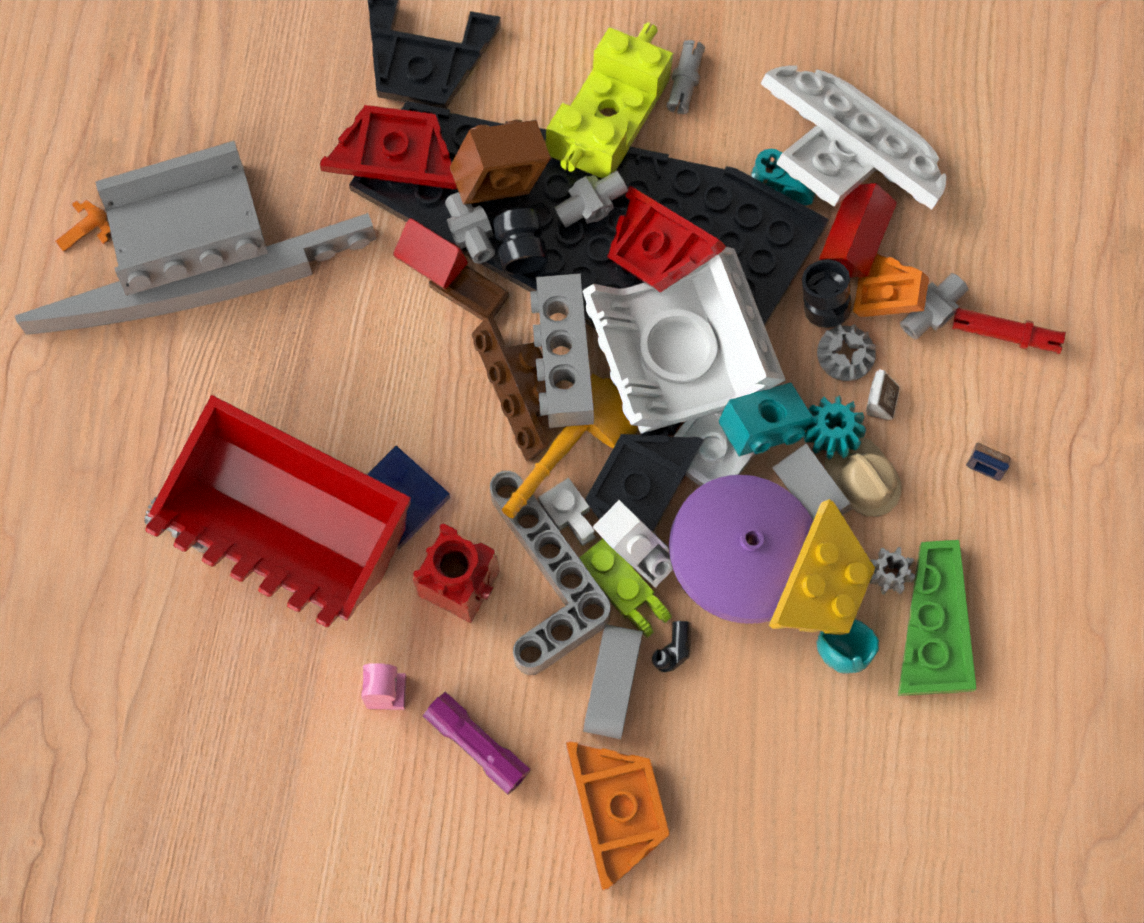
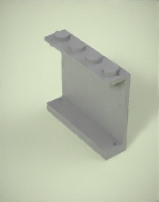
M235 141L95 181L97 191L107 213L118 262L115 272L126 296L268 254Z

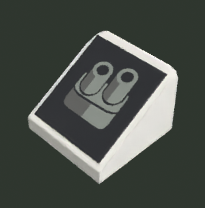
M879 369V371H876L870 389L866 412L869 416L892 420L900 388L885 370Z

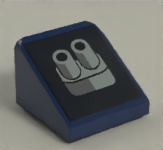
M976 443L966 466L998 481L1007 472L1010 466V457L983 444Z

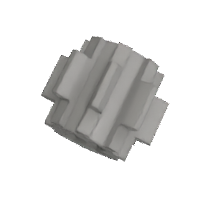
M900 547L894 553L881 548L878 552L879 558L877 560H870L875 567V574H873L870 584L878 583L882 587L881 593L883 595L888 589H893L901 594L905 589L903 583L912 582L915 578V575L908 569L914 562V559L902 556ZM887 565L890 569L897 568L899 570L896 577L893 573L886 574L884 572Z

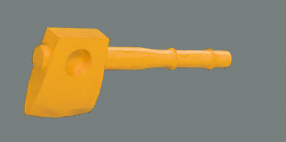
M595 374L590 376L594 424L566 426L545 456L539 463L535 464L533 471L516 492L511 494L512 497L503 506L502 512L507 517L513 519L521 508L527 505L529 498L545 478L550 476L553 468L569 453L586 430L611 448H614L621 434H635L637 432L638 426L631 425L624 415L622 409L623 402L618 388L610 378L602 379Z

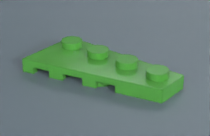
M960 541L921 542L915 572L898 696L974 692L976 690V680Z

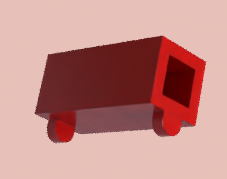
M877 183L860 184L843 199L819 260L828 259L843 264L849 271L850 278L867 277L897 202Z

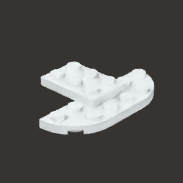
M782 66L772 69L765 74L761 85L770 90L776 98L785 101L797 110L803 118L816 124L813 129L785 150L776 163L787 171L792 178L799 180L815 192L820 199L827 201L835 207L872 173L878 170L889 181L896 183L910 193L916 201L925 204L931 210L934 208L945 190L946 174L941 175L937 165L940 158L937 153L912 128L848 82L825 71L816 69L815 73L810 71L799 72L796 71L797 66Z

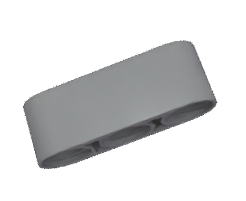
M605 624L583 732L616 739L622 738L642 631Z

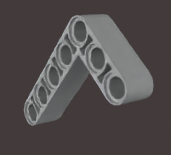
M501 471L490 482V494L493 505L565 605V607L522 635L515 642L513 656L516 667L524 674L536 675L603 630L605 624H608L610 620V602L534 495L529 498L527 505L523 506L513 519L507 517L502 512L503 506L510 498L500 497L497 494L498 490L505 485L518 489L524 481L515 472ZM525 515H533L539 520L537 525L532 528H524L518 522ZM547 544H553L560 549V553L554 558H545L540 554V550ZM568 574H575L581 578L582 583L577 588L569 589L562 585L561 580ZM590 604H597L603 609L604 613L598 619H589L583 614V609ZM559 625H565L572 630L573 634L566 641H558L551 634L553 629ZM527 647H536L541 651V657L536 662L527 663L521 659V652Z

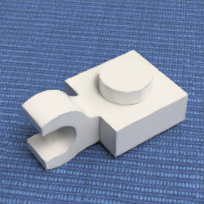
M569 478L538 497L539 504L559 531L569 526L582 546L595 539L593 535L595 533L594 529L586 518L583 517L590 512V507Z

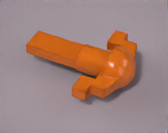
M76 200L71 205L78 213L85 209L88 215L55 242L65 252L98 226L102 231L96 236L105 244L109 241L106 235L111 232L106 212L87 200L81 204Z

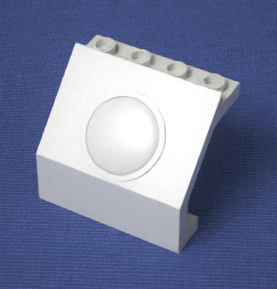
M726 247L721 253L661 293L646 283L624 289L592 284L582 291L587 303L586 311L593 320L599 336L598 344L605 353L611 369L610 377L621 396L624 415L631 425L638 426L640 434L722 411L730 399L771 389L785 381L734 248Z

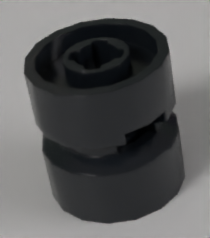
M519 208L509 210L495 217L493 226L496 240L501 245L498 251L504 273L510 275L528 274L538 271L548 264L545 242L540 238L542 236L540 217L536 210Z
M826 259L810 264L802 276L805 316L812 324L818 327H836L847 320L852 309L849 271L843 264L834 260Z

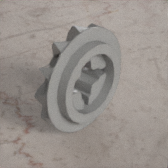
M840 324L831 330H827L821 338L817 348L818 361L822 369L835 379L842 381L857 380L871 370L876 359V344H873L868 332L858 329L855 324L852 326ZM843 340H845L849 348L858 349V351L853 352L851 365L845 354L836 353L841 350Z

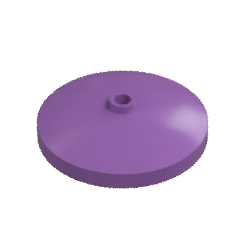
M729 475L711 480L696 489L686 499L673 521L669 538V553L674 573L689 597L704 610L719 618L744 624L771 621L813 520L806 508L793 494L767 479L751 475Z

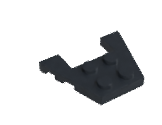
M368 0L377 97L401 102L410 101L447 109L499 31L501 17L470 11L463 41L458 43L394 31L400 7L399 0Z

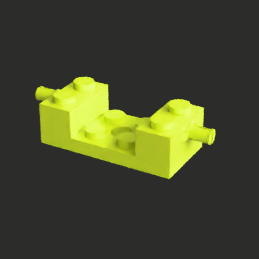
M645 23L638 37L630 36L611 27L607 29L594 50L593 69L571 105L562 102L546 128V146L550 157L560 160V164L565 170L568 167V171L572 172L576 167L603 179L615 172L670 80L673 53L651 44L652 39L658 32L655 25L652 24L650 28V23ZM605 108H611L617 114L608 117L602 115L600 111Z

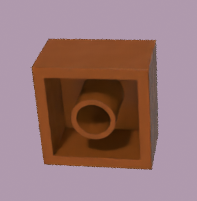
M516 119L504 125L489 127V125L483 124L470 129L450 165V170L462 203L465 205L529 194L551 157L537 120L522 122V120Z

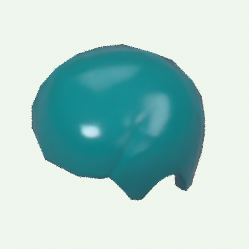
M856 619L849 633L834 635L825 634L821 631L816 641L817 651L825 664L843 674L863 671L869 666L879 651V640L873 630Z

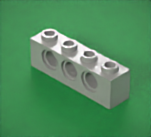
M581 274L536 277L537 291H530L532 313H539L540 324L533 325L535 347L542 346L543 358L536 359L538 381H545L546 393H539L540 414L548 415L549 428L594 424ZM555 313H562L567 316L561 321H554L549 318ZM557 347H566L570 350L564 355H557L552 352ZM563 380L574 384L569 389H559L555 386Z

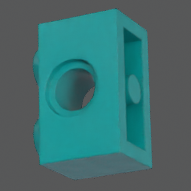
M790 382L728 400L718 422L740 457L753 452L754 454H761L771 447L780 444L792 445L804 437L812 415Z

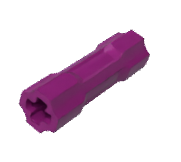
M444 692L437 697L423 714V718L444 737L452 739L482 766L486 776L507 795L515 790L531 771L509 749L501 747L473 722L467 711L448 693Z

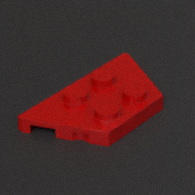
M364 105L356 115L353 125L346 128L338 138L339 143L328 157L324 156L320 161L321 172L458 190L450 170L451 160L436 114Z
M630 186L625 195L630 200L626 216H619L616 226V237L611 243L608 258L661 293L721 253L726 246L716 237Z

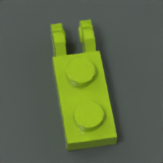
M603 538L579 557L611 604L625 619L628 618L639 631H642V635L646 638L654 633L652 626L636 611L644 603L664 623L672 618L666 607L654 596V591Z

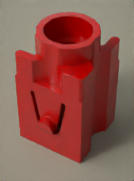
M442 523L439 526L440 534L435 543L426 549L427 557L420 569L413 572V582L418 596L472 623L484 599L488 600L494 589L492 585L500 572L498 558L493 548L481 542L473 544L471 541L465 540L458 535L456 529ZM452 553L457 555L461 564L467 568L466 573L458 578H449L440 569L446 557Z

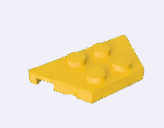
M830 499L821 502L769 623V626L773 629L794 628L804 632L823 631L825 634L843 635L850 632L875 567L836 504Z

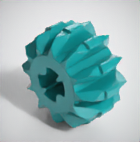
M840 395L835 398L832 404L824 396L820 399L819 406L812 404L808 408L812 419L806 428L807 432L804 435L805 443H814L812 449L814 454L819 453L821 450H826L828 460L833 458L834 452H838L844 459L848 456L849 449L858 450L861 444L860 438L864 437L866 433L865 426L861 425L864 421L863 412H854L856 406L854 401L846 406L842 405Z

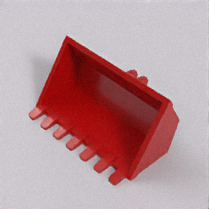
M211 394L148 513V516L152 519L146 525L145 531L152 536L158 537L169 527L180 533L174 540L173 546L186 552L196 542L206 546L208 549L201 559L203 563L214 567L224 557L236 562L237 564L230 572V577L243 582L252 572H255L265 578L259 586L258 591L267 597H272L283 587L294 593L288 600V608L300 612L311 602L322 608L315 621L324 627H329L338 617L347 621L354 614L360 603L383 579L405 531L407 510L410 506L411 497Z

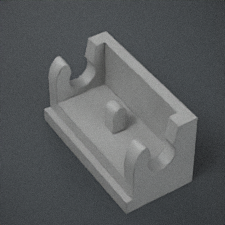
M804 444L772 467L790 493L806 508L812 520H814L821 502L829 499L836 504L842 515L852 509L850 502L807 444Z

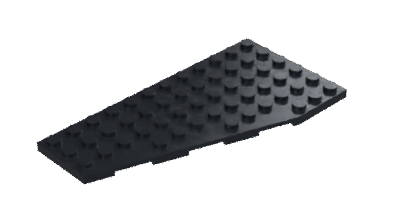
M406 101L401 110L436 114L451 163L470 129L483 124L489 125V127L504 125L503 123L450 113L449 109ZM540 128L546 144V129ZM630 147L616 170L623 179L627 189L632 186L716 237L726 247L735 249L764 326L768 323L829 222L828 218L733 167L726 166L723 169L669 158V154ZM551 157L529 194L471 203L473 208L481 206L484 209L493 232V236L489 237V240L495 250V254L490 260L480 264L529 292L537 291L536 277L581 274L582 291L592 284L624 289L644 283L608 258L611 243L616 237V226L619 216H626L630 202L625 196L626 193L611 201L614 209L597 222L587 224L585 219L582 218L565 228L554 209L555 206L571 197L568 190L573 187L575 182L585 176H593V174L576 167L572 172L568 171V167L565 170L561 166L560 160ZM354 176L350 182V190L406 222L412 218L457 246L448 226L447 219L451 218V214L445 201L450 195L457 193L458 190ZM519 208L536 210L540 217L542 236L540 238L545 242L548 264L542 269L528 274H506L502 271L498 251L501 245L496 240L493 220L501 213ZM467 247L460 249L464 255L471 258ZM583 295L585 323L596 329L593 320L586 311L587 303Z

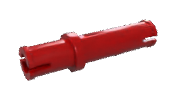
M961 307L957 308L951 328L1016 343L1022 349L1027 350L1029 346L1055 352L1059 355L1063 347L1061 345L1064 344L1066 335L1064 331L1060 332L1034 326L1033 321L1026 320L1025 323L962 309Z

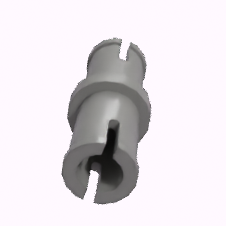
M693 40L683 42L678 68H675L672 73L674 83L666 108L674 112L675 106H678L679 103L677 114L688 113L694 86H697L700 80L698 70L705 46L698 42L696 49L694 48L693 50L695 43Z

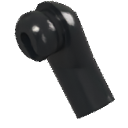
M672 622V642L661 650L657 649L652 655V663L659 671H674L690 657V622Z

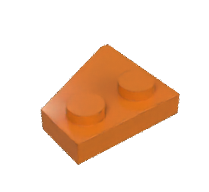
M876 254L868 276L858 278L853 312L859 317L924 311L929 277L923 271L911 266H905L898 260Z

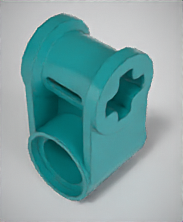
M765 149L760 152L755 160L751 177L762 183L766 179L767 183L764 184L802 205H811L816 193L799 180L792 178L787 171L776 164L783 152L776 149ZM766 168L773 170L772 173L766 172Z

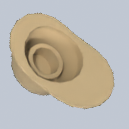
M863 437L860 438L861 444L859 449L856 451L849 449L848 456L844 459L838 452H834L833 458L830 460L825 456V470L856 512L865 516H881L889 513L898 504L901 496L900 478L893 465L872 441Z

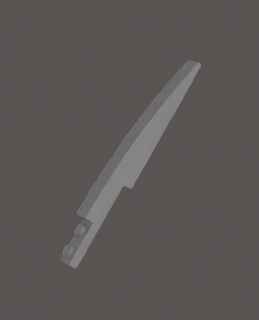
M369 213L267 246L268 254L126 296L120 281L15 315V318L27 335L101 326L187 310L255 293L313 275L309 265L310 261H325L334 257L337 252L349 248L351 250L364 248L371 241L376 240Z

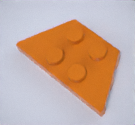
M570 741L566 742V747L602 891L611 888L665 841L670 834L649 758L636 755L629 756L614 750L593 748Z

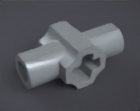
M617 171L599 181L595 175L585 176L575 182L573 187L568 190L571 197L555 206L554 209L565 228L582 218L585 219L587 224L597 222L614 209L611 201L628 192V189Z
M459 192L450 195L445 201L451 214V218H448L447 222L459 249L467 247L474 263H483L490 260L495 254V250L489 240V237L493 236V232L484 209L481 206L473 208L472 204L463 205Z
M951 273L938 287L933 282L930 283L927 289L924 311L911 312L900 322L901 328L915 340L929 327L937 331L950 320L957 308H959L955 302L968 291L966 283L954 273Z

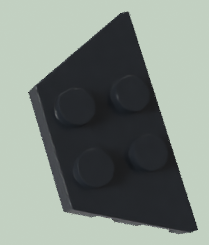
M621 434L585 501L600 520L620 500L654 533L704 443V439L700 437Z

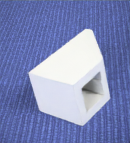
M620 500L593 526L601 537L655 588L673 570L669 547Z

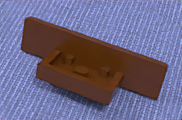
M493 315L487 316L472 332L474 346L482 358L487 370L488 379L493 384L501 402L502 411L510 423L517 446L521 449L526 461L534 460L549 445L537 418L538 416H543L540 414L539 393H546L545 381H538L536 359L543 358L539 347H535L534 343L506 347Z

